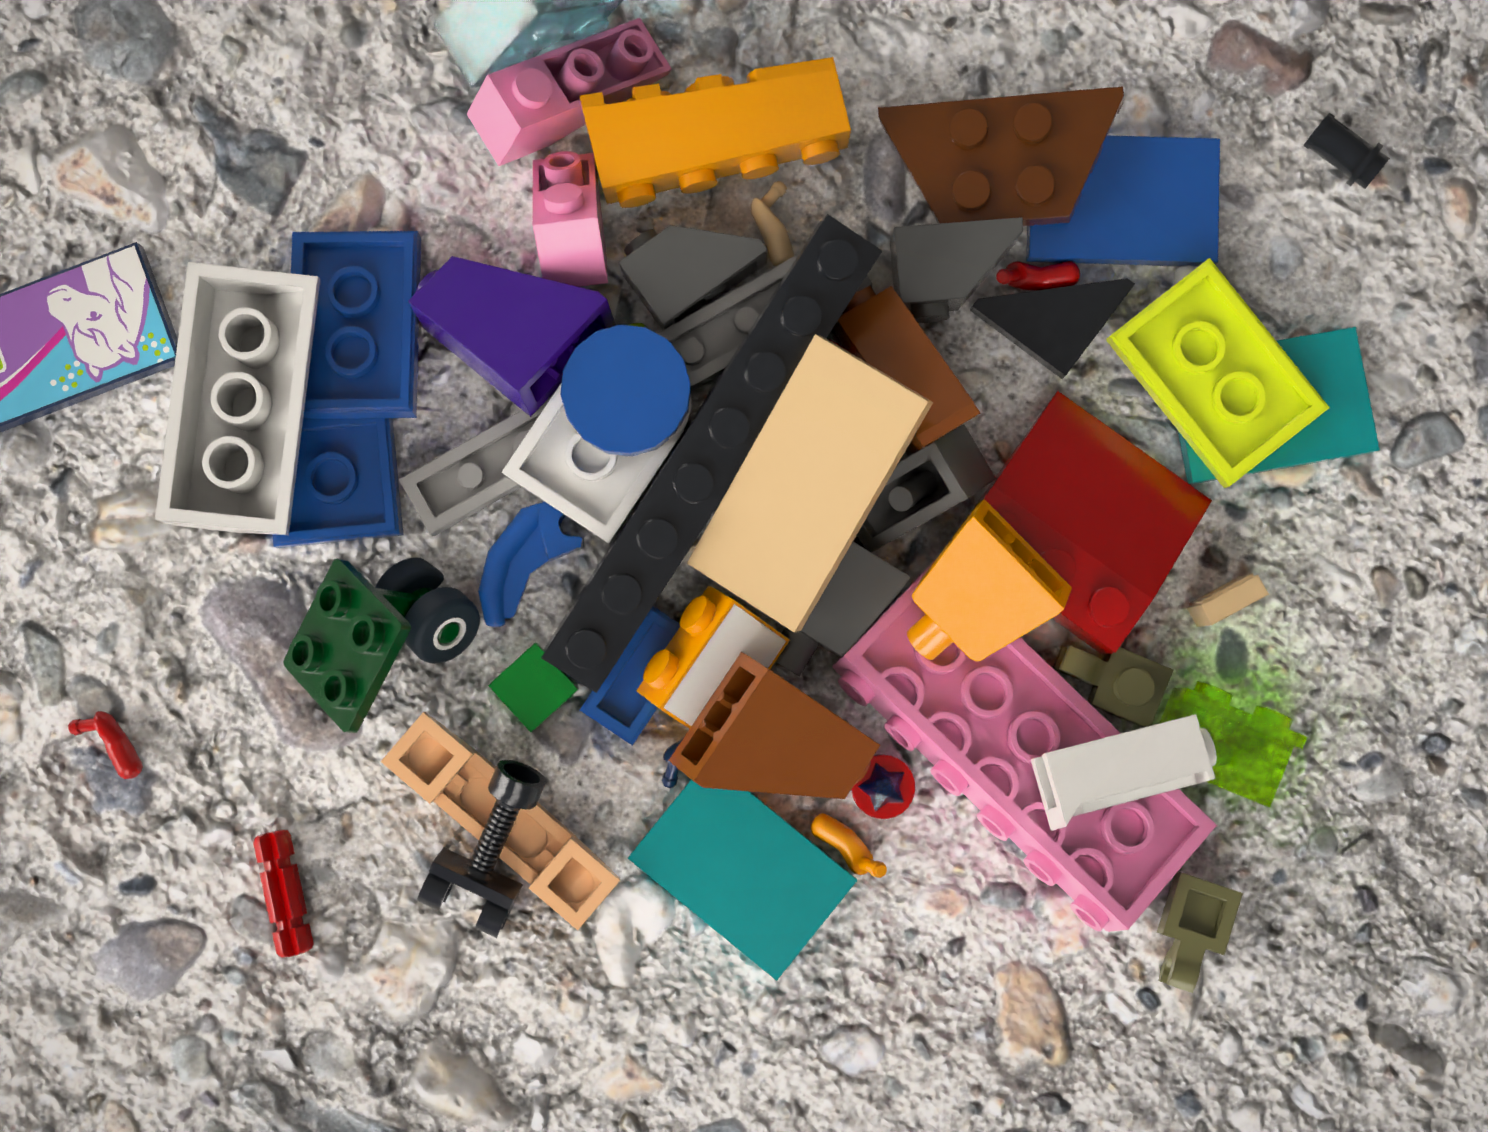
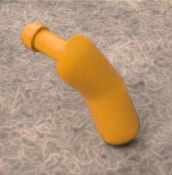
M821 813L813 819L811 823L812 834L839 850L847 866L854 874L864 875L869 872L877 878L885 876L887 872L886 865L883 862L873 860L870 850L849 826L825 813Z

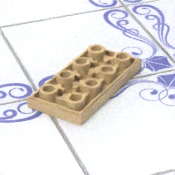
M815 334L687 564L794 633L801 631L933 402L823 336Z

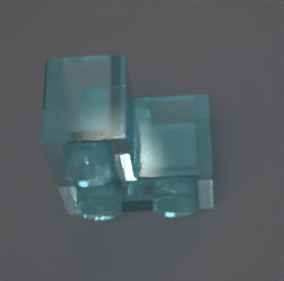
M453 0L433 25L471 88L482 86L488 74L536 57L543 49L552 46L556 42L571 39L579 41L605 31L609 26L607 18L623 0Z

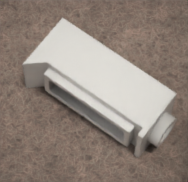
M1195 714L1042 754L1041 757L1031 759L1050 830L1053 831L1066 827L1073 816L1216 779L1212 766L1216 764L1217 756L1210 733L1206 728H1200L1197 715Z

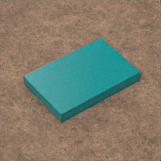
M1356 327L1276 340L1330 408L1245 475L1380 451ZM1178 431L1187 483L1191 485L1217 480Z
M692 780L684 787L628 857L632 863L776 981L857 882L856 877L752 792L703 788Z

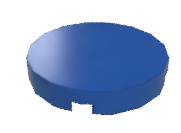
M617 325L594 332L574 349L563 369L560 395L568 421L584 441L607 454L636 456L658 449L676 433L689 411L691 383L684 359L668 339L646 327Z

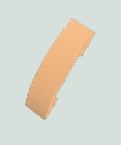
M423 712L380 762L429 804L432 802L436 803L479 840L496 802V798L488 790V785L496 766L428 713ZM538 802L533 809L519 810L499 858L530 884L529 889L574 928L579 930L620 882V878Z

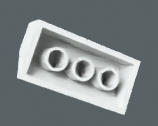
M188 262L155 520L182 527L237 533L289 535L320 278L318 276Z

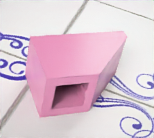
M561 151L553 153L545 159L533 160V230L542 278L577 287L608 283L606 244L597 168L593 153L577 154L571 151Z

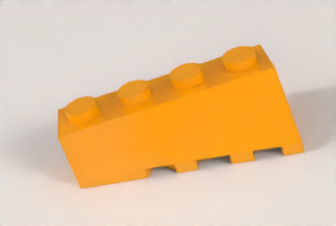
M830 57L757 68L748 73L746 77L748 83L736 85L732 77L722 76L721 74L697 77L696 81L688 86L684 93L671 94L667 91H661L659 83L633 87L631 91L632 98L625 102L605 104L602 92L579 95L606 203L619 202L622 208H633L651 203L656 199V193L680 188L681 192L685 194L698 193L715 187L718 184V178L741 173L743 179H757L777 172L779 170L778 164L803 159L805 165H817L837 158L840 155L839 150L848 148L851 128L834 58Z

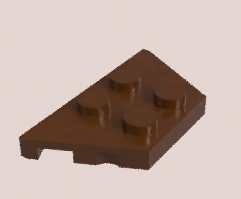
M1123 86L879 107L878 117L883 129L889 135L914 183L927 201L928 207L938 224L1021 217L1023 219V226L1070 223L1089 174L1093 172L1102 152L1103 143L1111 125L1123 105L1124 90Z

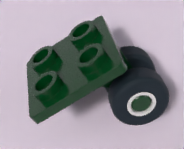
M408 558L394 564L381 576L375 587L349 561L334 559L317 590L316 596L295 638L289 646L283 661L284 667L343 732L357 733L404 642L424 662L438 664L452 660L467 649L477 634L480 615L476 605L456 588H438L444 581L443 574L422 558Z

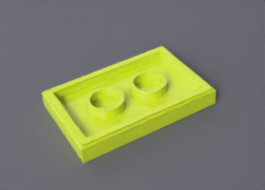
M1210 258L1106 339L1108 344L1223 488L1230 487L1330 408Z

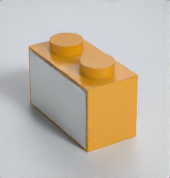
M708 585L704 593L693 599L685 608L680 619V627L666 648L657 652L650 659L644 670L643 681L636 691L657 708L690 729L741 651L763 666L771 669L790 639L734 599Z

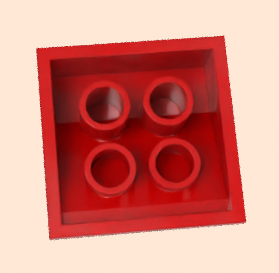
M1057 391L971 512L985 499L1072 587L1064 610L1052 619L1100 654L1117 652L1151 604L1212 500Z

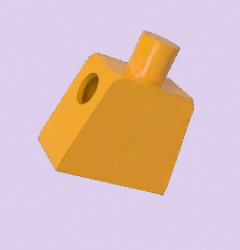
M983 499L933 562L911 596L914 602L925 615L907 630V637L912 646L929 660H934L954 642L971 660L981 661L1057 616L1064 610L1072 587Z

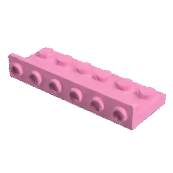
M932 562L860 637L849 651L832 666L841 676L838 679L840 687L858 704L867 706L870 703L887 720L884 727L899 745L909 751H913L916 748L934 765L930 770L931 774L946 790L956 796L963 793L978 807L980 812L977 814V817L989 832L1003 841L1010 838L1027 855L1024 863L1037 878L1050 886H1054L1055 883L1058 884L1074 900L1070 905L1071 909L1085 924L1097 931L1102 929L1108 932L1129 930L1217 825L1180 789L1073 816L1066 827L1051 831L1031 759L1041 757L1042 754L1121 733L1021 637L977 662L971 660L954 642L934 660L923 657L910 643L907 637V630L925 615L914 602L911 595L924 574L933 564Z

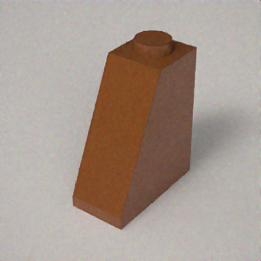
M871 286L855 293L845 308L843 315L840 316L833 327V331L842 346L849 350L848 352L933 402L905 451L908 456L980 414L972 398L892 286L877 295Z
M741 651L668 761L703 788L845 799L853 786L866 775L871 759L881 745Z

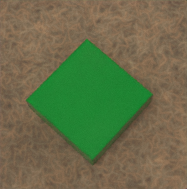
M536 642L488 685L530 732H534L580 690L564 672L541 658L544 649Z

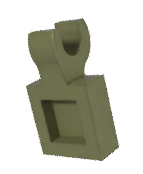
M1061 646L1053 665L1055 671L1093 686L1087 699L1093 707L1143 728L1152 725L1174 671L1169 667L1119 647L1116 653H1108L1105 655L1104 660H1101L1073 646Z
M1177 872L1174 875L1156 932L1174 938V942L1165 956L1158 981L1193 993L1199 978L1205 950L1225 955L1243 893L1182 872Z

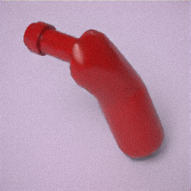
M1014 261L1008 264L1006 268L1000 269L996 274V279L1000 284H1008L1016 289L1037 291L1077 284L1080 280V269L1073 261L1061 262L1045 267Z
M97 711L94 718L75 719L69 723V732L74 735L97 730L104 742L107 754L121 778L132 779L141 773L143 769L142 761L133 744L112 715L107 712Z

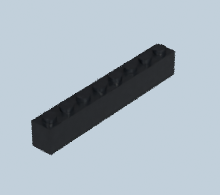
M829 214L818 223L694 415L677 445L545 646L541 657L543 660L592 691L598 692L728 491L814 335L827 338L882 253L881 249Z

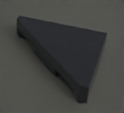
M1126 278L978 298L970 311L1059 378L1063 379L1135 283Z

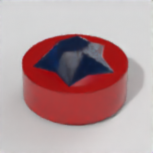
M876 754L871 759L866 775L851 789L853 800L865 814L873 818H894L902 814L910 806L914 798V776L909 767L900 759L887 754Z

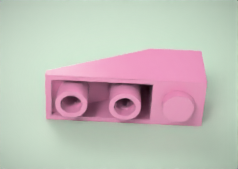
M637 18L488 74L467 115L498 166L546 148L584 126L586 122L579 95L602 92L605 104L623 102L632 97L631 91L633 87L651 85L668 75L672 68L642 20Z

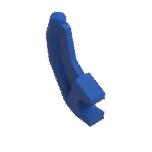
M546 502L520 509L487 553L478 589L483 617L487 626H504L506 619L513 618L516 615L529 578L533 572L549 561L584 547L583 537H569L563 534L561 523L566 515Z

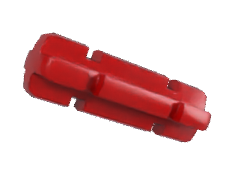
M277 830L260 834L254 838L253 845L257 863L263 862L265 871L259 874L270 923H276L277 931L272 933L276 954L279 957H292L306 953L313 948L314 942L310 923L304 924L302 918L304 914H307L297 864H291L290 856L295 854L291 834L288 830Z

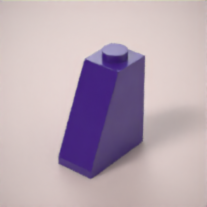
M454 256L439 270L428 273L418 284L415 294L408 300L423 329L530 417L562 383L563 369L574 349L594 332L616 326L608 300L598 291Z

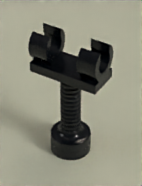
M501 760L498 762L488 785V790L496 798V802L471 859L444 847L432 862L417 901L439 911L442 903L446 902L454 884L487 899L475 928L495 938L498 937L500 930L504 928L523 884L493 870L519 810L533 809L537 805L546 784V779L540 772L529 765L514 760Z

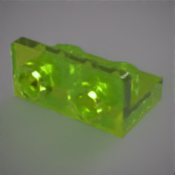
M1196 681L1193 690L1189 688H1173L1160 723L1197 715L1200 728H1206L1213 739L1217 756L1216 764L1212 766L1216 779L1206 781L1205 783L1270 808L1293 748L1303 750L1308 737L1290 730L1293 719L1284 714L1256 705L1253 714L1231 706L1233 694L1213 685Z

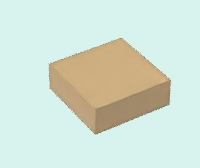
M1247 574L1238 576L1188 603L1189 607H1187V610L1197 627L1210 626L1269 595L1259 575Z

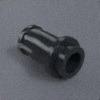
M1329 113L1303 146L1307 149L1310 148L1348 176L1349 180L1346 184L1350 187L1355 182L1363 189H1366L1390 158L1380 151L1383 148L1382 144L1378 142L1373 147Z

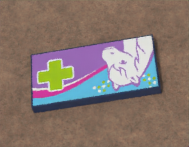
M132 243L0 294V433L175 366L178 338L144 247L139 243Z

